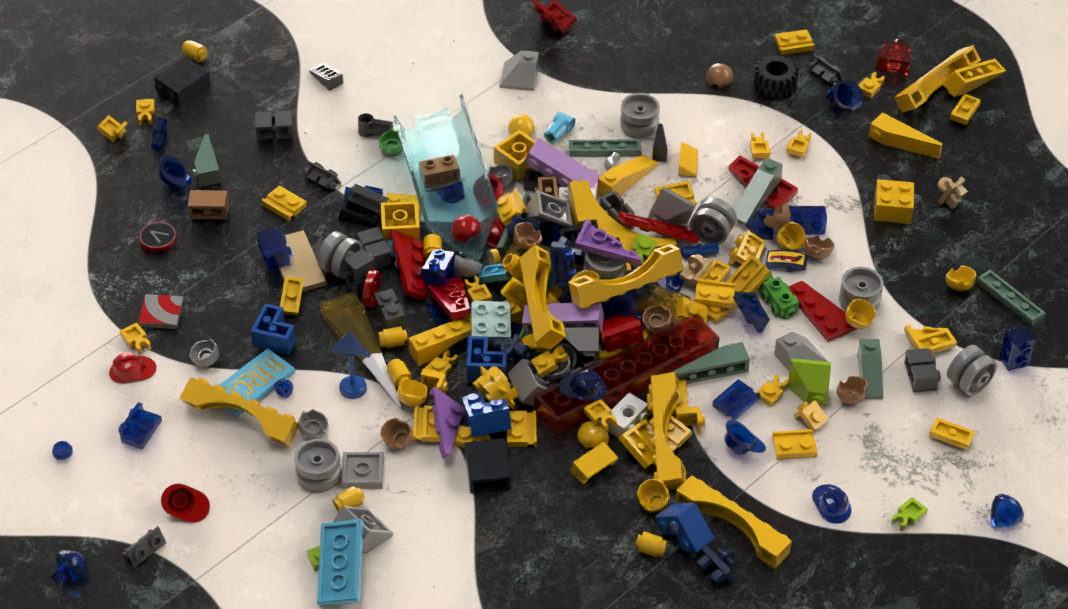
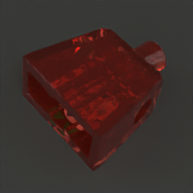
M900 38L894 41H886L877 56L875 70L908 76L910 45L905 44Z

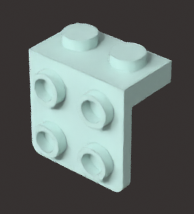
M473 301L471 304L470 336H488V346L501 349V343L506 339H511L510 303Z

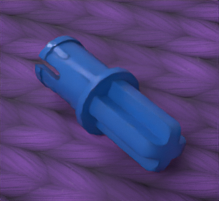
M698 243L695 246L682 247V257L686 259L696 254L702 256L716 254L719 252L718 243L705 245Z

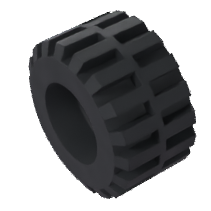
M784 56L763 57L755 66L754 89L758 91V94L764 95L763 97L773 100L786 99L792 96L797 88L798 66H796L795 62H791V59Z

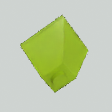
M791 359L788 388L803 402L807 401L809 404L816 400L819 406H826L831 362Z

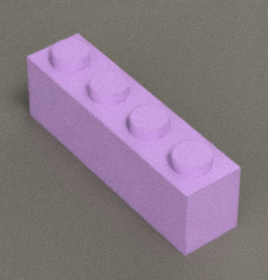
M540 138L536 140L524 160L529 167L538 170L544 176H556L557 183L565 188H568L569 182L588 180L590 188H593L600 177L594 171Z
M573 302L547 304L552 316L562 321L564 328L599 327V332H602L604 311L601 302L594 303L589 308H580ZM528 305L524 306L522 325L526 335L533 334Z

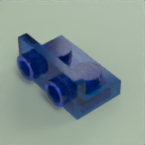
M736 291L733 298L748 324L754 325L758 333H762L770 319L755 293Z

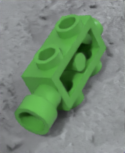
M770 275L761 285L762 291L760 295L762 300L769 302L771 312L774 315L778 314L780 318H792L795 316L799 306L798 298L791 293L787 283L783 282L779 276L773 278Z

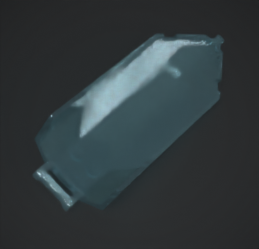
M463 94L459 95L461 111L457 115L451 117L448 107H445L439 112L420 118L419 116L414 117L416 129H405L398 120L397 115L393 116L427 229L439 235L442 241L469 260L480 262L498 204ZM446 117L444 120L422 126L424 123ZM454 154L460 167L461 182L425 189L420 176L419 161ZM461 215H472L480 222V232L476 238L470 237L467 242L456 241L451 233L453 221Z

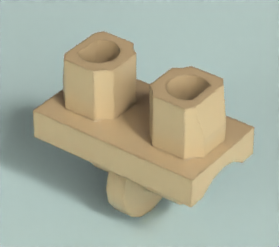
M960 177L956 183H953L950 178H941L938 182V188L944 193L937 202L940 205L946 203L951 209L958 206L961 202L960 199L968 192L963 187L965 179Z
M699 254L691 255L687 266L680 273V279L686 280V286L696 288L697 280L701 279L711 267L713 259H705Z

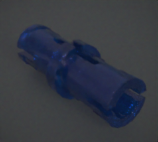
M162 117L156 120V127L152 133L153 141L151 148L155 151L162 150L163 141L167 135L166 127L168 121Z

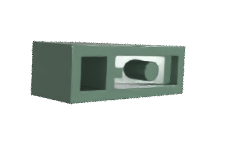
M208 134L204 135L194 161L195 169L192 170L194 181L198 180L199 187L221 183L219 167Z
M860 339L857 352L860 377L868 383L867 394L864 399H883L879 339Z

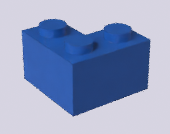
M264 304L251 329L252 345L261 349L268 348L274 352L290 354L296 342L295 326L285 323L283 307Z
M468 336L467 381H475L482 375L480 372L481 366L488 370L494 365L507 377V353L488 351V336Z
M473 393L462 397L464 416L472 437L512 429L509 407L505 399H494L491 402L485 403L482 393Z
M672 503L655 516L659 529L664 535H676L680 547L685 552H698L715 539L696 503Z

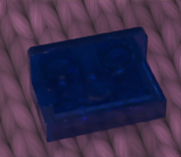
M137 402L135 407L129 411L126 420L119 426L118 432L121 443L143 450L162 422L161 415L143 410V404Z

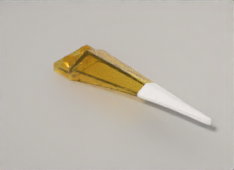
M353 291L320 303L319 309L326 322L341 338L350 331L369 353L370 358L358 357L382 385L398 408H401V401L398 399L395 386L387 373V366L370 322L355 292Z

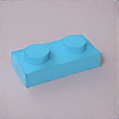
M500 263L485 266L477 277L481 284L501 280L507 281L512 275Z

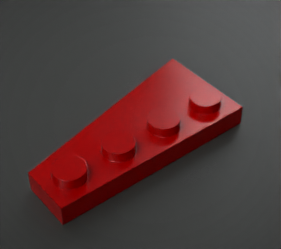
M739 155L729 165V171L747 187L760 166ZM782 179L764 203L774 211L776 207L787 204L798 193V187Z
M620 211L617 219L622 222L623 226L628 228L635 226L642 231H652L663 236H670L697 244L699 236L685 226Z
M391 229L388 237L393 242L391 247L393 253H396L397 256L396 265L401 270L400 279L406 296L422 301L425 298L423 241Z
M462 276L426 284L427 292L452 320H461L466 316H471Z
M804 281L788 286L791 293L798 298V308L827 342L857 330V328L852 327L846 321L845 311Z

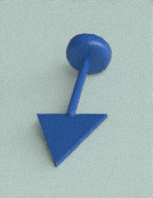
M348 331L331 352L348 354L349 376L341 380L339 391L345 398L357 399L365 394L367 384L361 376L354 375L353 355L369 358L370 355L354 335Z

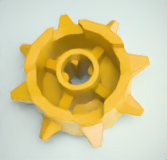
M494 365L488 370L481 366L480 372L482 375L473 382V385L478 390L477 393H482L484 401L488 400L491 402L494 399H505L507 405L515 409L513 400L519 396L516 388H510L511 385L508 382V378Z

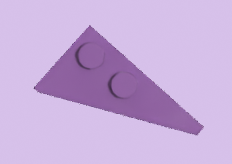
M585 220L576 241V249L641 265L642 258L633 250L627 251L622 247L623 243L608 235L603 229L597 230L591 225L590 220Z
M434 387L429 393L430 396L434 397L435 405L432 407L435 416L436 433L440 434L441 443L438 444L441 457L445 459L450 454L464 409L459 403Z

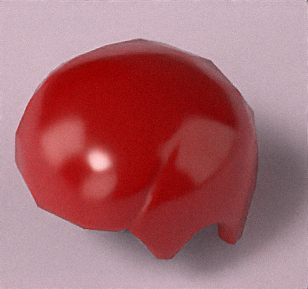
M461 215L455 218L451 229L452 237L460 242H467L470 237L476 238L480 232V222L472 215Z

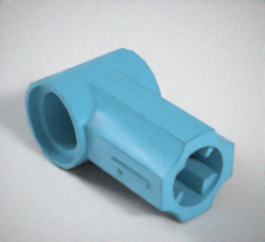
M560 111L557 112L553 118V123L544 132V138L551 144L557 143L566 132L573 130L576 119Z

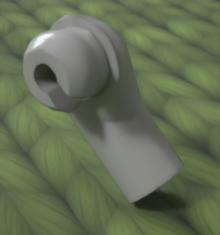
M614 152L606 159L604 166L607 171L616 167V162L620 159V155L617 152Z

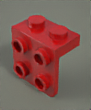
M532 0L533 8L540 14V19L545 23L548 21L550 27L556 32L559 30L564 34L577 21V18L556 0H553L547 7H544L537 0Z
M626 312L603 320L602 332H599L607 353L644 340L642 325L639 319H635L632 312Z

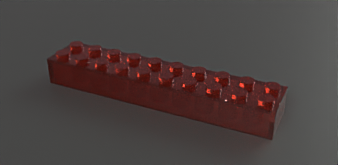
M694 314L670 326L668 329L658 332L534 395V411H536L552 432L558 436L590 419L584 413V407L598 399H601L610 409L615 407L628 393L636 396L648 390L649 384H651V376L671 373L718 349L720 337L697 314Z

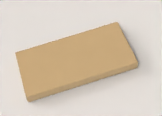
M304 230L268 240L269 247L283 280H285V276L304 278L302 292L326 286V280L321 269L318 267L316 257Z

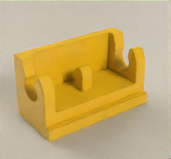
M603 442L575 460L570 472L582 484H585L590 477L608 465L612 466L615 464L614 462L618 460V457Z

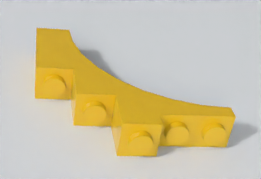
M588 180L569 182L567 193L575 227L583 226L586 219L590 220L591 224L597 223L598 230L603 229L608 235L623 243L622 247L630 252L639 233L620 225L602 209L591 191ZM647 236L657 242L653 250L669 244L675 247L677 245L675 238Z

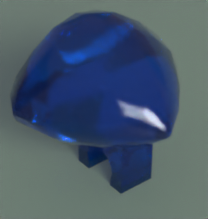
M999 494L994 497L990 515L992 527H1009L1023 521V508L1015 498L1006 494Z
M70 550L57 553L56 564L59 568L50 577L55 583L59 582L61 584L67 577L79 582L86 580L87 563L81 553Z

